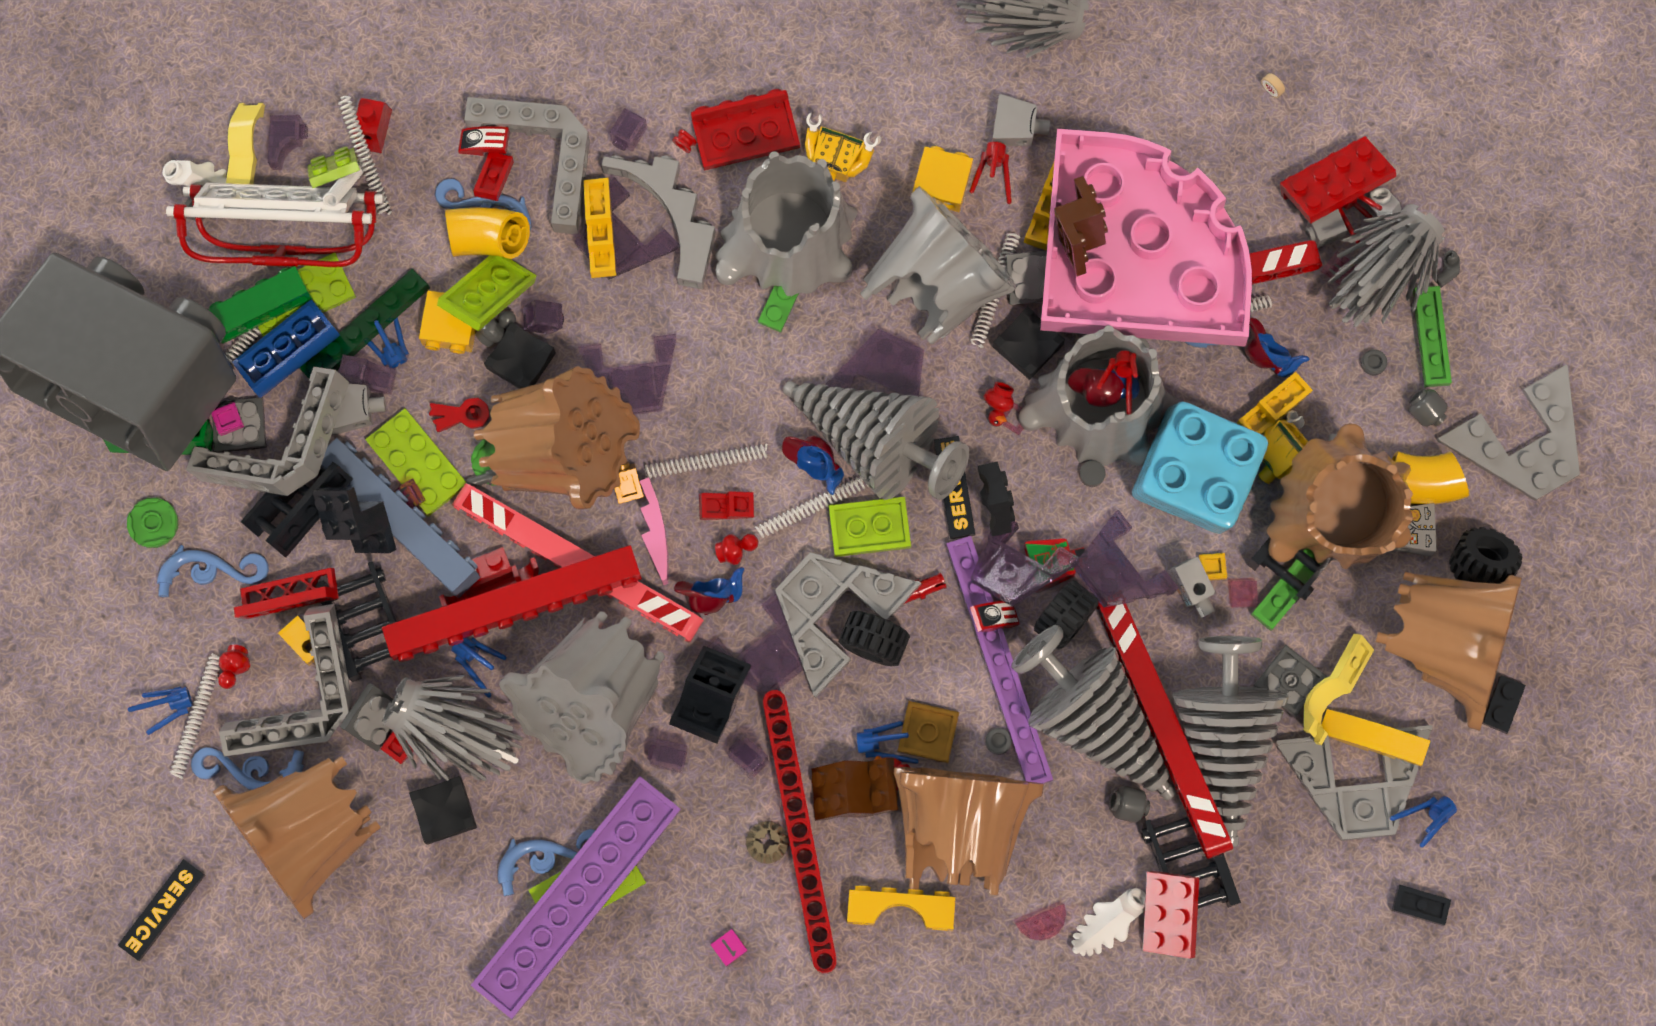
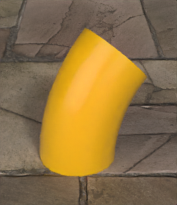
M484 207L445 210L453 257L490 255L513 259L518 257L528 244L530 225L523 213Z
M1397 451L1392 457V460L1395 462H1404L1410 465L1411 471L1406 482L1413 493L1411 504L1424 505L1434 503L1436 505L1469 497V489L1464 473L1452 452L1435 456H1415Z

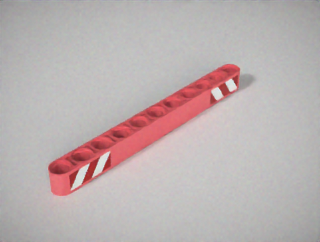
M467 483L464 484L452 503V506L458 511L460 509L465 511L470 518L479 523H486L491 530L502 536L503 534L507 535L512 542L523 548L525 546L532 550L531 553L545 561L549 559L558 568L595 557ZM637 581L638 584L629 588H623V586L613 588V592L606 595L610 598L615 597L619 600L620 604L632 611L636 609L642 613L641 616L653 623L658 622L662 624L664 629L674 635L683 636L686 638L685 641L689 643L704 621L695 613Z

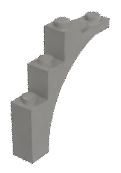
M616 155L611 156V158L604 156L602 161L604 174L629 178L648 190L666 209L674 223L680 241L678 285L703 290L716 236L715 226H711L706 221L693 222L698 198L697 194L690 189L680 188L676 190L680 173L679 161L670 156L654 157L653 165L651 166L642 160L631 162Z

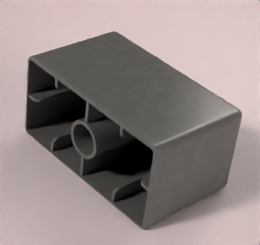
M51 253L0 317V376L8 388L15 394L168 472L236 381V375L219 345L226 335L224 325L204 306L186 297L175 298L167 308L143 296L145 292L139 280L113 260L97 256L85 267L59 253Z

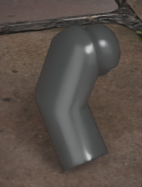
M1450 250L1444 254L1443 271L1437 275L1436 282L1440 288L1460 273V258L1455 251Z

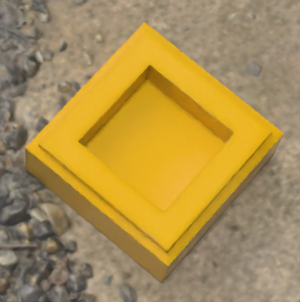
M1225 553L1198 556L1210 581L1227 579Z

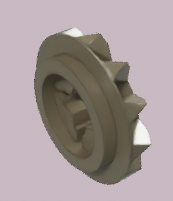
M772 821L759 822L748 833L746 838L747 850L751 857L760 863H774L780 860L787 851V834L780 825ZM768 831H770L771 840L779 844L770 845L766 853H764L763 844L756 841V839H765Z

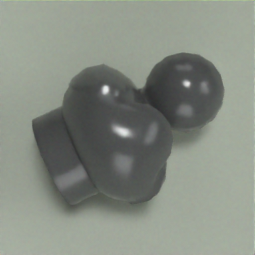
M511 311L502 312L499 316V322L492 319L480 331L475 333L477 339L487 347H491L494 343H499L506 332L505 328H508L511 322L516 323V316Z

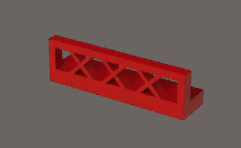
M335 568L322 569L241 588L242 606L234 607L235 618L250 619L339 599ZM327 575L329 587H316L315 585L320 577ZM299 581L304 582L308 586L303 592H293ZM279 586L285 591L281 597H270L275 587ZM257 592L262 598L259 602L250 603L249 593Z

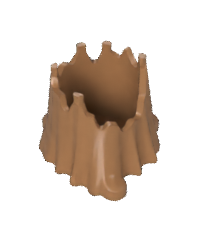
M577 366L554 378L547 379L545 382L491 396V403H500L494 405L491 409L492 421L484 429L475 430L474 438L476 440L485 439L495 447V452L492 455L479 459L481 467H490L497 474L492 478L491 483L493 485L502 486L504 491L513 490L568 495L572 506L576 509L591 508L597 497H608L614 488L620 486L619 469L621 465L627 463L624 445L627 441L639 438L640 423L632 412V406L622 401L619 388L609 389L604 376L596 377L591 369Z
M1348 423L1340 428L1335 438L1331 441L1315 438L1307 442L1305 447L1293 458L1291 473L1280 480L1284 490L1282 497L1272 501L1270 504L1272 511L1275 513L1274 521L1267 528V534L1271 538L1268 551L1272 559L1283 563L1288 562L1299 550L1307 548L1312 550L1317 563H1322L1331 557L1337 559L1343 569H1348L1355 563H1369L1376 556L1392 551L1395 548H1402L1409 543L1411 532L1408 526L1413 520L1410 511L1413 493L1409 489L1406 480L1411 468L1410 465L1404 462L1393 461L1385 451L1371 454L1367 450L1362 428L1357 424Z
M1405 572L1403 580L1416 583L1417 585L1400 584L1398 593L1401 594L1400 603L1404 604L1395 605L1394 611L1402 618L1404 629L1394 634L1378 632L1376 642L1385 644V651L1411 661L1416 669L1423 672L1421 678L1424 681L1447 691L1465 707L1468 727L1480 731L1522 578L1509 575L1504 582L1496 584Z
M342 756L333 762L328 758L304 772H294L285 777L280 776L264 786L237 794L225 785H220L212 791L303 919L314 912L312 905L313 896L325 880L360 848L373 833L381 828L377 821L362 828V825L371 820L369 815L372 812L367 805H364L359 810L351 809L349 805L357 793L356 790L339 789L333 781L339 770L347 765Z
M895 767L894 776L899 789L903 812L906 878H910L909 889H919V881L923 870L929 866L940 882H943L948 874L947 884L958 885L959 874H961L959 885L970 886L972 873L975 877L984 876V889L990 890V895H998L999 884L1003 881L1004 876H1006L1029 805L1043 795L1044 784L1014 780L1013 778L996 775L954 772L924 767Z

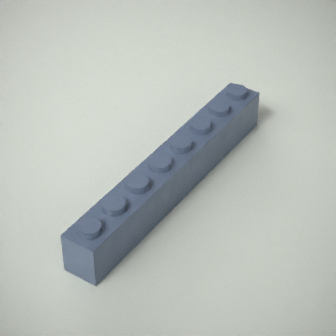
M338 438L332 441L327 446L321 465L328 468L334 462L352 477L353 480L347 487H354L358 501H383L393 537L459 599L480 578L476 572L478 566L468 556L463 559L458 554L460 548L450 539L447 542L440 537L443 532L434 523L428 525L423 520L426 516L416 506L411 509L406 504L409 500L399 490L394 493L389 488L391 483L381 473L376 476L372 472L374 466L366 458L363 457L360 460L355 456L357 450L348 441L344 444Z

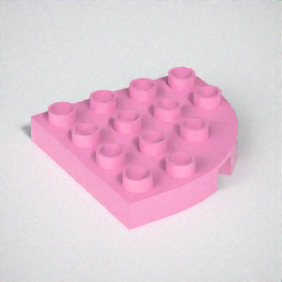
M1057 129L1040 330L1091 334L1110 325L1123 335H1134L1137 338L1246 346L1249 337L1252 269L1241 225L1234 226L1224 209L1226 197L1200 169L1197 168L1190 174L1181 166L1170 161L1171 150L1163 146L1123 134ZM1084 176L1087 184H1092L1097 195L1096 202H1101L1105 209L1106 217L1103 219L1106 222L1108 233H1105V245L1086 251L1089 260L1085 263L1087 273L1077 277L1059 241L1054 208L1077 200L1074 179Z

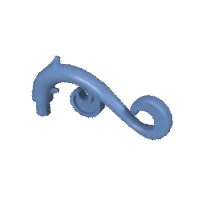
M446 179L439 183L436 188V200L444 208L457 209L474 206L492 208L494 206H503L511 211L523 213L528 219L531 231V218L524 197H521L519 202L507 195H500L498 201L474 197L459 202H450L445 198L449 190L457 191L458 198L460 199L464 197V189L461 183L455 179Z
M181 545L162 565L157 578V584H159L158 596L169 597V587L172 585L173 578L180 574V572L176 571L184 564L190 562H203L207 565L206 569L202 571L199 564H196L191 570L192 579L200 585H207L213 582L217 575V568L237 581L256 585L267 577L269 564L260 554L252 553L245 556L239 564L241 570H244L249 564L257 566V573L254 576L246 577L214 554L200 550L183 551L184 546Z
M210 747L198 750L191 760L193 773L201 779H210L219 773L221 769L219 765L216 764L212 769H206L203 765L205 757L215 756L235 779L247 789L252 790L271 782L259 781L252 776L255 770L258 771L260 778L266 776L269 772L270 766L268 761L260 756L248 758L244 762L242 770L227 756H224L221 751ZM294 750L292 761L288 762L287 768L279 773L285 777L294 772H302L304 752Z
M588 829L583 831L577 839L576 847L581 849L582 844L596 830ZM512 839L498 868V883L502 885L504 896L514 894L512 881H514L513 875L519 869L518 866H514L525 854L535 851L544 853L542 860H539L537 855H533L530 860V866L535 873L545 874L552 870L555 865L554 854L573 859L578 852L547 840H528L516 845L515 839Z

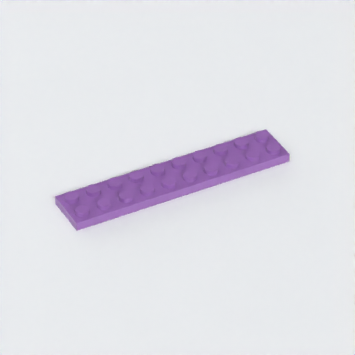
M639 776L470 986L509 1018L513 1019L681 809Z

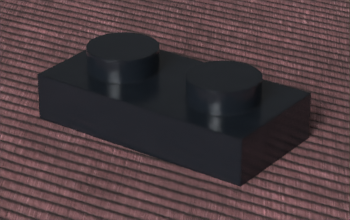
M1501 675L1482 724L1507 734L1526 685Z
M1398 885L1391 911L1445 926L1451 899Z

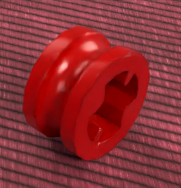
M682 129L678 131V137L674 136L672 139L673 143L686 153H690L691 146L697 144L695 138Z

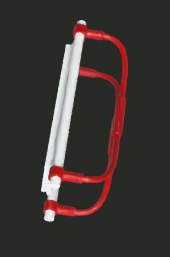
M206 183L204 186L192 184L190 187H183V196L192 199L193 207H187L186 204L167 206L166 214L176 219L177 237H179L180 245L184 252L199 261L208 263H252V265L298 267L299 265L345 267L359 259L362 253V246L371 239L375 223L377 222L376 204L384 203V194H377L376 191L356 193V188H350L336 206L330 207L323 204V197L331 187L312 188V186ZM353 203H365L366 213L358 210H353L352 213L347 212ZM195 217L196 225L201 235L216 246L230 250L274 255L212 257L198 254L187 245L185 238L187 236L186 218ZM202 218L352 223L354 226V244L334 248H306V246L261 244L260 246L232 244L212 237L205 230ZM364 224H369L368 231L364 236ZM355 250L351 258L343 261H321L285 257V255L337 254Z

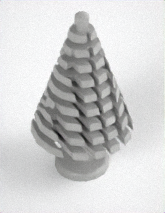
M792 381L787 382L783 388V393L790 398H794V405L800 411H803L810 422H813L818 432L822 431L823 437L827 442L829 441L832 444V447L844 458L848 465L854 468L853 470L863 478L862 480L872 488L879 498L882 497L884 500L892 499L903 491L918 467H914L917 463L931 470L928 480V491L937 500L944 499L950 495L964 474L969 459V447L961 441L952 442L944 448L939 456L929 452L934 438H931V436L937 431L938 420L936 419L939 417V408H934L937 403L930 397L901 395L898 393H891L889 395L884 392H873L870 390L857 391L855 388H829L828 385L819 384L814 386L811 383H803L799 387L798 384Z
M1059 625L1047 628L1032 639L1015 657L1011 668L1016 673L1023 674L1041 664L1058 685L1038 702L1039 706L1033 709L1028 720L1029 726L1039 731L1042 730L1043 734L1050 738H1057L1059 743L1071 746V749L1080 754L1086 753L1087 758L1096 762L1100 761L1102 766L1107 769H1114L1117 774L1123 777L1129 774L1131 781L1139 784L1145 782L1143 786L1150 792L1158 790L1165 800L1172 799L1177 791L1171 783L1167 782L1169 778L1167 768L1165 766L1160 768L1163 764V758L1159 752H1155L1157 745L1153 737L1148 739L1149 733H1151L1147 722L1143 724V712L1141 707L1138 708L1137 706L1138 700L1135 693L1130 692L1131 684L1129 679L1124 677L1125 670L1121 662H1118L1119 656L1115 647L1110 646L1107 649L1105 647L1096 651L1068 671L1052 654L1063 638V630Z
M1211 636L1200 638L1198 646L1204 652L1222 654V687L1184 689L1174 692L1172 697L1176 705L1184 707L1178 709L1180 719L1188 722L1183 725L1184 732L1187 736L1195 738L1189 740L1188 744L1191 751L1203 754L1194 757L1199 768H1205L1201 773L1206 784L1214 785L1208 786L1213 800H1222L1215 802L1219 814L1224 816L1222 820L1234 848L1239 845L1237 830L1244 829L1246 824L1245 819L1237 818V816L1248 814L1252 807V804L1239 802L1238 800L1255 798L1257 789L1247 785H1255L1262 778L1263 773L1253 770L1262 769L1266 766L1268 757L1262 754L1270 752L1273 745L1271 740L1266 739L1276 736L1279 726L1272 723L1279 722L1282 719L1284 710L1278 708L1287 704L1289 694L1279 690H1268V688L1238 687V655L1259 651L1262 648V639L1248 636Z

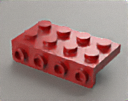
M774 89L765 95H748L743 100L735 102L727 100L717 106H701L691 112L692 124L704 171L769 156L774 151L782 153L800 148L787 90Z
M1364 136L1280 182L1281 196L1285 200L1290 199L1311 224L1395 178L1396 169L1369 139Z

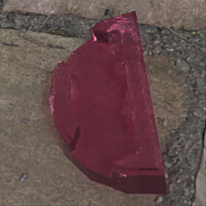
M1065 904L1015 923V925L1029 939L1038 941L1050 939L1057 935L1064 926L1066 918Z

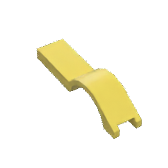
M239 103L230 120L228 128L230 159L226 183L254 184L257 159L254 152L253 134L256 121L264 116L265 105L263 103H258L257 105Z
M1353 634L1332 674L1316 684L1307 695L1304 703V731L1314 737V742L1317 745H1322L1328 735L1321 724L1325 709L1334 699L1343 694L1351 693L1374 651L1372 646L1360 634Z

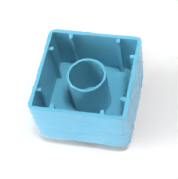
M1178 402L1167 408L1157 434L1132 489V496L1145 504L1180 517L1216 534L1224 533L1232 528L1238 520L1267 451L1268 440L1256 431L1222 418L1191 403Z

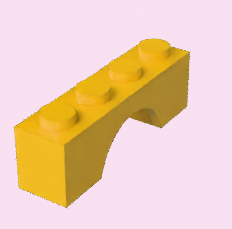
M855 886V890H849L847 924L874 926L882 912L891 907L903 906L917 912L922 918L926 929L953 931L955 897H950V892L934 891V896L923 895V890L908 889V894L897 893L896 888L883 887L881 892L871 891L869 886Z

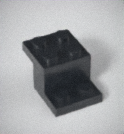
M354 487L318 488L312 491L326 540H351L355 553H391L397 550L383 501H358Z
M703 645L685 680L680 701L671 716L669 725L718 744L736 707L740 690L750 671L751 664Z

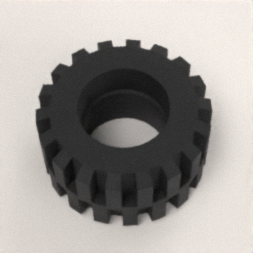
M1474 527L1470 528L1469 531L1466 530L1461 535L1451 555L1449 564L1456 580L1499 584L1504 582L1509 575L1516 576L1521 567L1523 557L1519 553V547L1514 545V541L1511 538H1507L1505 534L1496 532V530L1491 528L1489 530L1485 527H1479V529Z
M1072 580L1059 591L1035 623L1034 631L1040 634L1053 625H1059L1063 630V638L1056 649H1062L1072 640L1095 611L1099 599L1077 581Z
M852 611L849 613L838 642L846 650L864 659L885 666H898L910 635L901 626L887 619L863 611Z

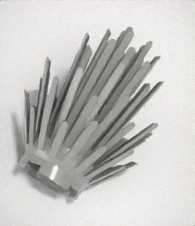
M974 0L990 3L986 5L957 1L959 8L989 14H968L965 19L967 22L1017 25L984 26L981 29H977L975 33L1024 32L1023 36L994 41L991 45L1022 42L1011 45L1006 53L1030 46L1029 50L1035 49L1027 53L1026 58L1042 50L1044 51L1063 40L1078 39L1086 23L1082 22L1084 10L1089 9L1088 0Z
M1408 204L1401 212L1363 219L1365 222L1374 224L1356 229L1353 232L1357 234L1341 240L1353 243L1369 236V238L1337 255L1338 258H1342L1358 248L1368 245L1367 248L1339 268L1335 276L1327 282V284H1332L1354 265L1358 264L1341 281V285L1338 288L1342 289L1329 302V306H1332V309L1341 305L1342 309L1347 307L1350 310L1342 319L1343 323H1347L1358 310L1359 312L1353 317V326L1357 327L1363 319L1367 323L1380 306L1382 309L1381 315H1384L1381 319L1383 324L1413 273L1414 276L1406 294V301H1409L1417 279H1419L1411 307L1412 312L1415 311L1419 295L1421 294L1422 296L1423 291L1424 293L1428 291L1431 270L1433 280L1437 282L1439 244L1445 239V237H1442L1445 231L1443 226L1430 212L1424 215L1417 210L1419 206Z
M464 675L414 681L407 677L403 678L395 690L397 694L392 703H389L386 708L382 723H384V726L392 729L415 770L417 765L413 759L414 754L411 748L439 780L442 775L448 781L449 776L434 761L435 757L427 748L443 762L449 760L468 775L483 781L487 780L486 777L470 766L471 761L497 775H500V771L477 757L509 772L510 766L500 761V759L503 758L514 764L519 762V759L515 757V753L506 748L514 746L519 749L522 746L492 731L518 741L523 740V738L508 732V730H513L512 726L489 719H498L500 717L510 719L512 716L461 702L462 700L475 701L477 699L474 696H466L461 693H489L491 689L475 688L476 686H452L454 680H461Z

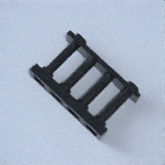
M334 462L328 468L321 465L318 473L320 477L310 488L304 484L288 496L266 492L241 520V523L257 537L264 531L269 534L265 541L286 558L320 519L312 491L318 488L347 487L353 478ZM299 492L303 497L294 507L290 506L288 502ZM280 512L284 513L286 517L277 527L271 524Z
M1269 537L1247 565L1254 571L1260 565L1264 568L1265 566L1268 567L1298 592L1293 598L1296 601L1295 604L1300 598L1305 601L1314 590L1311 586L1312 583L1333 558H1327L1320 565L1303 550H1299L1294 557L1314 573L1304 584L1269 555L1268 547L1271 539Z
M373 561L368 563L371 571L370 574L337 586L338 596L375 583L379 597L343 611L336 608L334 601L338 599L321 602L322 606L335 605L348 679L352 682L362 679L360 671H363L364 667L391 657L388 647L361 658L359 656L354 657L351 649L358 642L382 634L383 626L397 622L382 583L387 581L382 567L377 568ZM324 580L317 582L315 585L318 588L329 587ZM379 607H384L388 618L387 621L353 634L345 632L343 624L347 623L346 620Z
M1188 817L1154 828L1151 820L1143 823L1144 828L1141 829L1142 838L1145 844L1150 843L1160 872L1169 873L1166 866L1167 862L1203 851L1199 841L1164 853L1161 852L1157 838L1192 827ZM1224 853L1210 858L1211 862L1208 863L1207 867L1182 874L1199 877V880L1212 876L1213 878L1217 877L1220 888H1217L1216 892L1198 897V909L1220 901L1222 904L1226 903L1228 908L1241 903Z

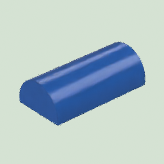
M311 299L232 361V363L251 389L262 398L338 338L340 334Z

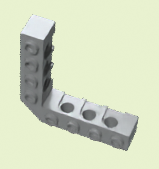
M467 97L464 118L467 128L508 127L510 132L526 133L527 136L542 134L550 135L551 138L562 139L551 225L556 233L579 235L584 180L586 179L590 148L589 134L567 106Z
M313 367L305 400L302 399L301 402L302 409L297 423L293 425L294 432L289 446L285 448L281 461L268 459L267 461L254 459L250 455H246V457L235 456L225 451L224 454L211 452L207 448L194 446L186 470L202 482L288 496L318 476L349 382L336 370Z
M334 604L308 608L303 615L306 631L309 630L312 644L310 653L311 656H314L317 670L315 679L319 681L322 696L320 700L321 709L226 722L219 731L224 756L326 742L344 720L353 705Z

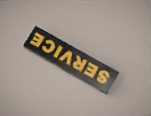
M959 436L934 439L936 455L939 456L944 448L952 442L960 441ZM964 471L956 488L943 499L950 539L975 536Z
M183 859L119 942L118 946L136 960L141 961L205 877V874Z

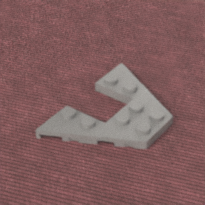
M1567 365L1522 390L1549 431L1547 435L1508 456L1482 414H1479L1437 439V442L1442 443L1460 454L1461 457L1475 463L1476 466L1489 474L1495 475L1514 489L1523 492L1524 495L1534 501L1578 477L1580 470Z
M810 552L775 589L815 698L851 661L841 649L814 626L848 588L876 614L889 620L921 586V582L898 577L890 573L879 572L868 567L845 563L834 558H826Z
M1433 726L1396 729L1428 740ZM1328 735L1322 745H1317L1314 742V737L1275 741L1276 747L1341 841L1394 836L1396 834L1400 818L1391 821L1390 817L1404 811L1410 789L1413 786L1418 771L1417 765L1382 755L1386 782L1336 787Z

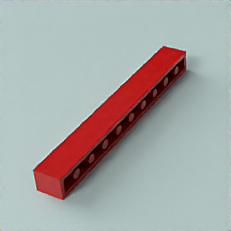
M629 545L383 626L382 631L391 658L394 661L405 662L413 659L414 654L424 652V654L433 653L439 650L438 646L447 643L449 646L457 645L464 641L463 638L472 635L474 637H481L488 634L490 629L496 627L505 629L513 626L514 621L520 619L529 621L539 616L538 613L547 610L549 613L557 612L564 608L563 605L571 602L574 605L584 603L588 600L589 596L598 594V596L608 595L616 587H632L638 584L637 581L641 580L642 577L632 547Z

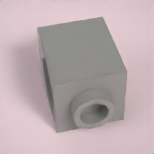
M1338 209L1311 224L1308 222L1305 229L1308 241H1316L1317 248L1343 239L1348 231Z

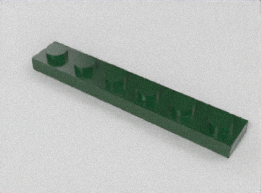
M411 269L339 333L340 336L299 369L308 379H310L313 367L339 370L379 334L374 321H379L384 330L430 289L429 285Z

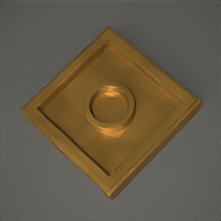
M908 701L901 733H908L909 737L900 739L897 752L948 763L959 712Z

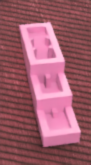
M648 477L639 481L649 503L640 509L650 530L641 536L663 585H666L669 578L666 531L660 506Z

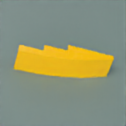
M1054 162L1023 242L1043 250H1047Z
M609 178L584 180L585 218L591 278L616 276Z
M1295 372L1260 400L1253 409L1241 417L1237 424L1263 435L1266 429L1286 416L1289 411L1294 409L1313 390Z
M1329 709L1326 710L1322 721V727L1328 733L1329 738L1365 751L1370 750L1393 759L1397 758L1420 767L1423 764L1430 744V740Z

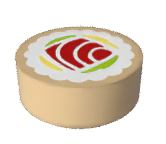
M1268 73L1261 80L1263 88L1274 98L1280 97L1285 92L1284 84L1276 75Z

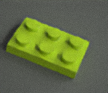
M342 147L335 150V155L325 158L322 155L312 159L311 164L307 165L308 177L312 188L360 171L355 149Z
M905 497L829 505L835 557L911 548Z

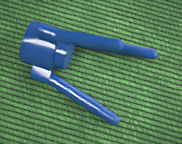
M398 317L394 320V326L399 346L396 343H390L379 321H374L378 333L385 344L383 348L384 353L372 341L367 345L381 359L383 365H388L390 369H394L399 363L407 362L406 355L409 352L405 347Z
M463 638L464 641L462 643L452 646L451 651L457 655L455 660L464 667L480 689H487L466 660L470 662L475 658L481 664L493 670L494 666L478 654L479 649L502 660H506L507 657L478 642L475 638ZM490 692L484 693L488 698L491 697Z
M179 686L168 690L143 693V698L166 695L167 697L131 706L128 708V711L133 712L169 703L171 710H177L148 729L146 734L150 735L177 717L189 713L187 708L193 706L187 687L181 688Z
M902 721L873 729H864V732L857 733L858 753H865L866 758L880 756L881 758H896L906 763L917 764L919 762L916 758L875 751V749H879L880 741L909 737L908 733L881 736L877 734L902 726Z
M1443 796L1437 800L1435 797H1432L1427 802L1392 815L1390 820L1394 821L1430 807L1429 816L1433 822L1425 830L1428 834L1420 843V847L1423 848L1439 829L1449 821L1448 819L1457 812L1456 805L1450 798Z

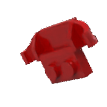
M503 547L474 558L472 560L478 566L476 572L480 578L459 599L456 596L447 597L444 594L440 595L439 599L442 607L538 576L539 568L535 557L530 559L527 566L519 570L516 565H510Z

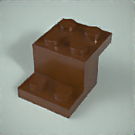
M1084 176L1074 179L1077 200L1054 208L1059 241L1077 277L1087 273L1085 263L1089 260L1086 251L1105 245V233H1108L1106 222L1103 219L1106 217L1105 209L1101 202H1096L1097 195L1092 184H1087Z
M885 757L872 761L844 760L811 768L815 821L838 817L862 818L898 810L894 758Z

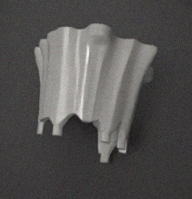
M775 151L771 152L769 158L761 166L755 168L748 176L739 206L732 211L734 220L721 230V237L725 244L715 254V258L718 261L715 269L717 280L724 285H733L741 278L753 275L758 278L762 289L770 286H781L785 294L791 297L798 293H812L825 282L840 283L847 281L852 275L853 266L841 247L852 238L851 224L857 216V208L849 206L844 201L840 191V184L832 180L826 160L819 159L817 162H812L807 157L801 155L786 158Z
M919 186L911 194V201L914 206L912 216L863 279L868 285L860 294L867 300L872 294L876 295L897 279L894 292L887 300L894 306L900 300L912 297L917 309L928 311L927 322L918 334L923 340L930 335L926 340L930 344H934L939 338L943 339L984 304L1012 293L1016 289V285L1006 269L995 259L993 253L940 200H937L935 197L932 198Z
M1107 325L1096 333L1087 334L1078 339L1072 350L1066 353L1064 358L1057 360L1058 367L1055 371L1039 376L1040 388L1025 396V406L1019 412L1018 421L1022 428L1029 431L1042 427L1054 428L1058 434L1057 445L1072 446L1077 452V460L1080 463L1097 461L1103 466H1107L1112 462L1122 460L1134 466H1143L1151 447L1147 439V432L1159 427L1166 409L1178 403V398L1168 393L1164 388V383L1158 370L1157 351L1150 349L1149 343L1145 339L1137 338L1134 335H1123L1120 331ZM1126 350L1136 354L1137 373L1141 377L1139 380L1140 391L1139 395L1132 399V414L1130 415L1127 414L1125 398L1109 407H1096L1090 405L1085 396L1073 391L1068 385L1070 375L1079 368H1102L1106 370L1109 359L1115 358L1118 352Z
M602 611L593 619L589 620L584 617L528 673L509 672L499 684L503 693L512 702L513 716L521 724L523 732L526 735L538 738L543 743L545 751L561 755L566 762L569 776L583 784L588 783L590 780L599 782L603 773L612 775L616 769V763H620L623 760L629 736L658 687L657 676L660 664L665 658L664 654L659 651L651 659L644 657L643 645L637 640L628 638L627 629L632 622L627 617H623L619 624L601 629L608 617Z

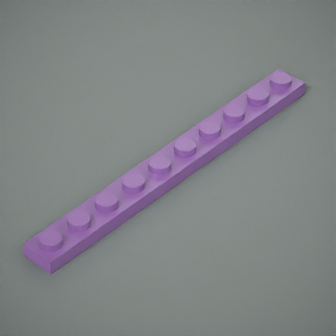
M968 536L946 543L1025 781L1043 784L1051 782L1053 777L1037 730L1028 724L1031 712L1018 673L1011 668L1013 659L1003 629L998 628L991 632H978L970 607L974 605L993 602L972 537Z

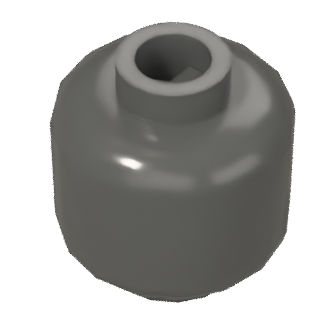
M1421 389L1409 401L1411 404L1409 408L1410 414L1422 426L1428 427L1432 424L1438 426L1447 417L1445 412L1448 404L1435 390Z
M1121 786L1117 791L1114 790L1109 800V809L1115 818L1137 823L1143 816L1148 815L1150 801L1147 800L1146 793L1143 790Z

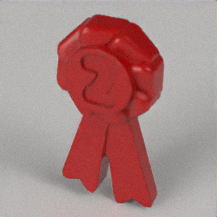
M479 398L467 399L460 407L430 403L431 411L429 416L442 417L433 420L437 432L447 430L459 423L464 424L470 429L480 428L490 418L487 403Z

